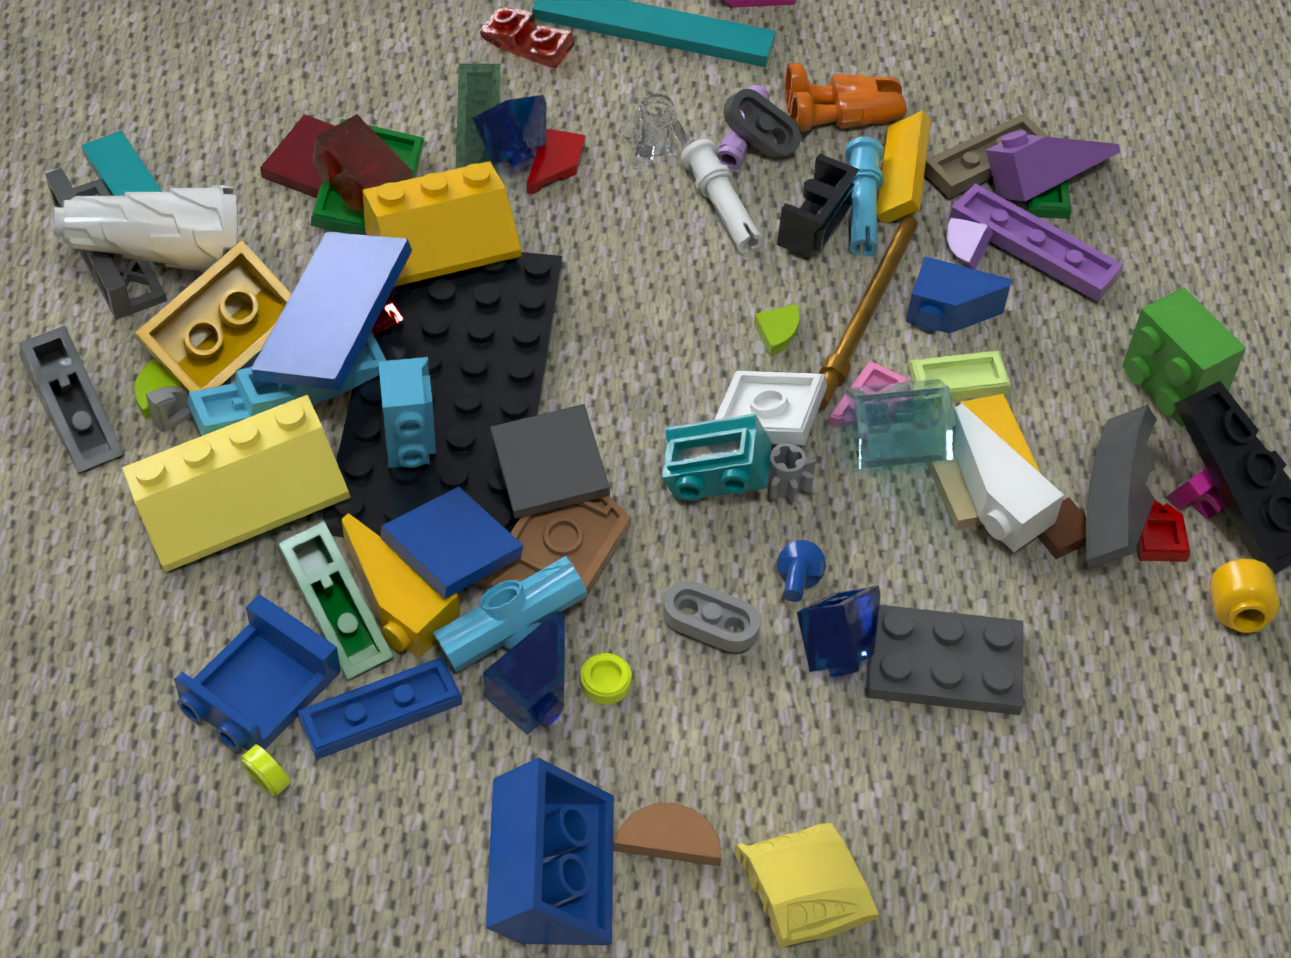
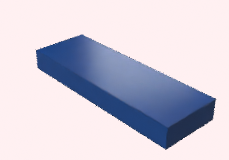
M439 657L297 711V715L315 759L318 760L462 705V696L443 657Z

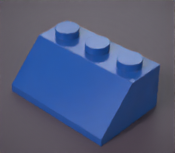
M539 757L493 779L486 915L487 929L521 944H612L614 795Z

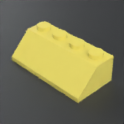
M308 395L122 467L134 502L164 572L351 498L323 427Z

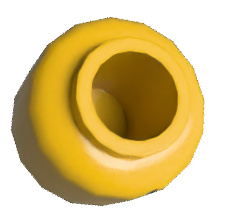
M1241 558L1221 565L1213 573L1210 581L1213 607L1216 618L1224 626L1243 633L1256 632L1263 629L1278 615L1280 600L1273 571L1265 563L1255 559Z

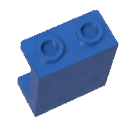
M261 594L246 606L248 626L194 678L181 672L174 679L179 696L177 704L181 711L196 723H200L204 719L214 726L219 738L235 751H239L242 747L248 751L255 744L265 750L298 717L297 711L306 708L341 673L337 646Z

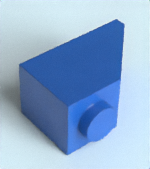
M925 256L911 295L906 322L918 325L928 331L938 330L950 334L1001 315L1005 309L1012 279Z

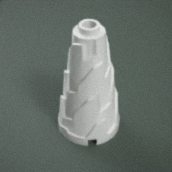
M211 185V187L170 188L169 192H125L124 196H75L71 200H64L63 208L54 207L53 235H61L62 243L70 244L74 249L122 254V258L166 263L165 267L205 272L226 254V249H232L236 245V194H233V186Z

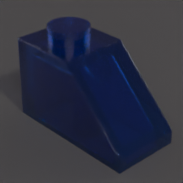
M543 95L506 100L472 118L493 166L509 163L511 168H516L535 159L532 151L546 145L547 102Z
M879 585L835 592L797 612L809 672L828 669L830 677L849 675L858 672V664L874 655L881 597Z
M558 610L483 672L484 697L526 735L530 734L540 724L543 727L552 724L564 708L565 616Z

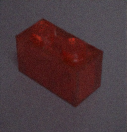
M357 114L315 137L313 167L317 175L322 180L329 181L341 194L345 204L351 210H356L363 218L364 189L381 186L385 183L412 179L413 171Z

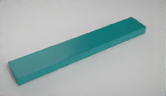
M536 0L532 8L533 20L761 67L767 66L776 35L775 30L628 0Z

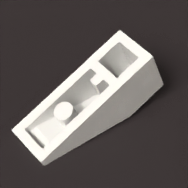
M961 403L955 407L948 438L979 520L993 538L1001 540L1013 552H1016L1056 523L1064 494L965 405Z

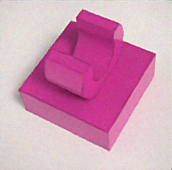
M1206 468L1166 496L1169 502L1178 510H1181L1193 501L1195 510L1207 520L1226 508Z

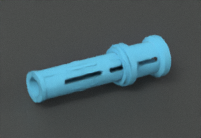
M860 137L850 141L845 150V157L849 165L859 169L851 182L854 183L851 203L850 251L853 255H859V244L862 243L863 256H872L878 251L877 192L883 186V173L879 169V162L883 158V146L878 140L871 137Z

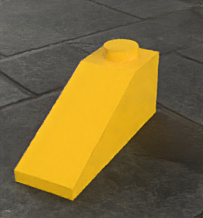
M348 513L341 519L345 547L380 625L381 633L392 648L399 652L406 649L416 658L420 659L437 643L433 632L460 617L459 594L455 593L444 599L394 552L379 535Z

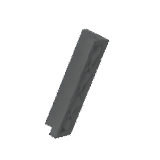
M62 168L45 174L55 207L63 208V201L71 200L75 196H93L96 194L98 196H110L101 178L73 188ZM78 249L115 320L167 301L166 294L147 261L132 259L128 268L122 269L115 266L111 258L113 253ZM132 281L148 285L152 292L130 300L127 286Z

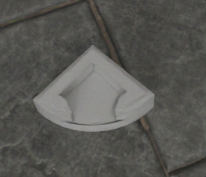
M169 386L146 394L152 422L161 432H167L193 417L188 406L189 393L183 388Z

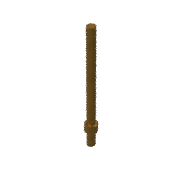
M912 216L902 218L833 354L826 357L819 371V374H825L827 389L819 409H825L828 406L837 386L839 387L844 384L851 370L850 360L918 227V221Z

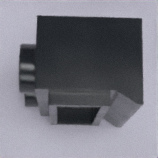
M820 153L815 160L814 179H808L804 182L803 197L806 200L800 208L785 203L781 209L777 241L778 246L810 259L815 251L821 252L850 208L854 190V183L851 182L859 171L858 168Z

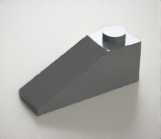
M66 326L20 342V359L44 410L78 474L124 456Z

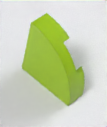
M797 303L755 314L754 326L769 356H774L784 351L795 337L800 319Z
M155 358L140 371L134 388L139 411L145 419L151 417L146 397L147 393L169 386L183 388Z

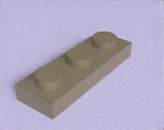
M1022 114L927 159L924 174L948 198H951L970 189L975 183L980 184L993 178L986 150L1001 143V137L1005 134L1024 130L1027 135L1048 136L1025 114Z

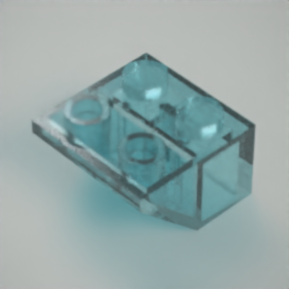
M940 379L847 388L846 394L859 469L954 459L957 424L949 386Z

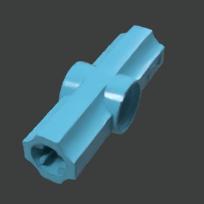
M564 556L521 582L508 580L492 586L481 597L480 606L433 633L442 651L457 673L501 646L517 648L529 643L540 633L541 623L587 597V589L570 560Z

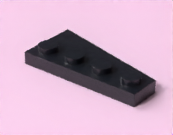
M1221 381L1211 384L1174 403L1251 558L1265 563L1274 574L1291 565V479L1283 470L1287 464L1275 450L1269 451L1256 436L1258 428Z

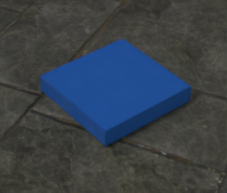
M460 487L382 525L380 538L444 599L521 558L523 544Z

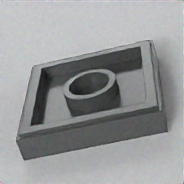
M585 404L490 427L515 519L610 495V486Z

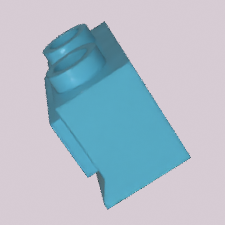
M428 357L378 361L389 468L403 466L412 468L430 464L429 454L436 453Z

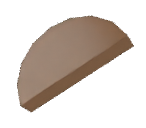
M654 803L635 811L620 826L614 842V851L719 867L721 864L720 839L711 822L695 809L677 803Z

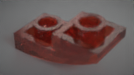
M499 7L480 30L481 38L497 48L551 68H557L575 45L572 31L556 29L550 26H537L534 12L516 10L509 7Z

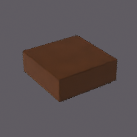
M1068 497L1062 501L1056 523L1037 537L1055 559L1063 557L1086 545V516Z

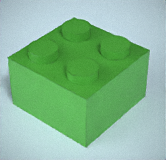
M1183 287L1141 308L1122 367L1125 369L1128 378L1134 384L1141 385L1155 400L1158 409L1163 414L1171 416L1183 427L1185 425L1174 403L1218 381H1221L1229 391L1246 347Z

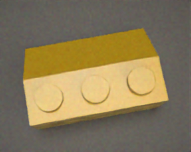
M490 161L470 164L466 167L440 173H430L422 177L395 183H385L381 186L363 190L366 234L370 236L408 239L412 248V252L394 287L521 256V246L506 187Z
M241 240L135 332V339L188 393L218 387L262 350L292 294L245 242Z

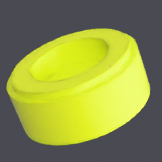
M600 653L590 657L583 664L580 673V686L584 695L598 704L607 705L621 701L626 697L631 688L632 673L630 666L623 658L611 653Z
M255 744L241 757V764L244 769L269 795L277 797L291 784L290 778L281 766L259 745Z

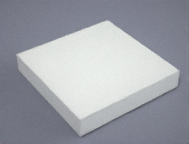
M736 371L715 420L755 413L772 444L791 443L805 445L827 389L825 374Z

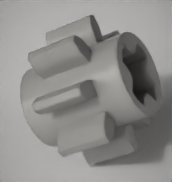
M782 443L776 444L772 449L769 458L767 481L770 499L773 500L776 497L782 499L789 498L791 502H795L796 495L801 490L805 492L812 491L816 460L815 458H806L802 445Z

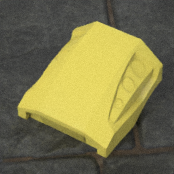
M832 823L817 824L798 832L785 834L749 846L743 843L736 845L735 856L739 864L743 863L744 871L748 872V881L754 892L759 894L763 903V911L768 913L770 917L771 929L776 936L780 949L805 941L826 939L878 919L879 913L870 891L844 840Z

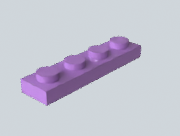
M976 183L951 208L949 219L952 217L987 224L993 231L990 242L1097 302L1121 275L1124 264Z

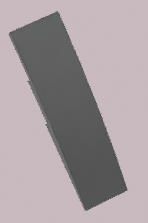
M1148 404L1108 419L1100 438L1090 479L1086 515V561L1090 568L1133 554L1154 504L1155 498L1146 486V482L1156 458L1148 447L1147 442L1157 419Z

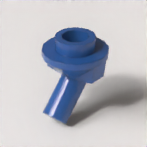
M795 540L787 544L780 552L777 561L778 572L786 582L783 597L791 602L801 601L804 589L816 585L824 576L827 567L826 557L821 548L815 543L807 540Z

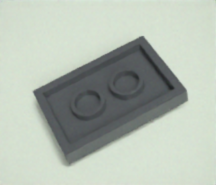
M874 604L871 618L867 698L1020 715L1023 708V620Z

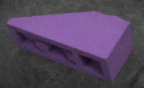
M1024 130L1005 134L1001 137V143L986 150L997 195L1004 199L1024 202L1121 152L1119 144L1027 135Z

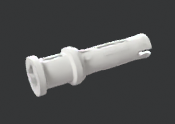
M699 139L692 142L684 149L680 158L683 166L693 173L696 179L695 186L697 191L702 196L711 200L735 242L739 253L744 254L748 252L745 246L746 242L752 251L758 250L762 246L764 238L732 187V172L717 157V146L710 139Z

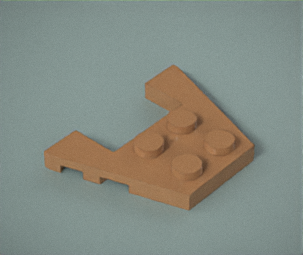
M609 495L520 517L511 534L523 544L521 558L471 585L491 588L503 581L517 580L521 582L566 556L581 577L588 595L630 528L631 517ZM586 597L577 603L583 604Z

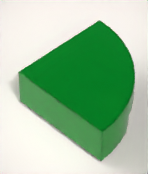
M1068 180L1031 198L1027 212L1038 218L1069 219L1072 210Z

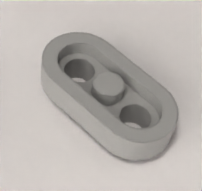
M694 581L678 582L671 586L664 596V619L677 632L728 652L745 651L751 648L758 639L760 616L755 607L746 601ZM690 608L696 613L689 616L680 612V610ZM735 626L740 628L742 632L732 633L727 631L726 628Z

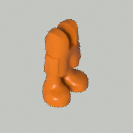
M800 63L787 64L785 72V103L787 112H790L789 116L797 123L800 132H806L812 127L828 123H834V126L839 128L865 126L870 123L872 125L889 124V121L903 118L907 113L906 101L903 95H901L902 86L898 78L864 77L861 74H834L830 79L829 86H822L809 82L807 72Z

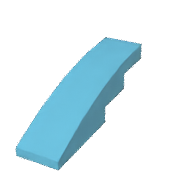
M370 332L341 390L256 381L251 371L252 367L236 370L235 383L189 392L188 406L201 436L305 395H308L312 406L341 395L379 376L378 361H386L372 332Z

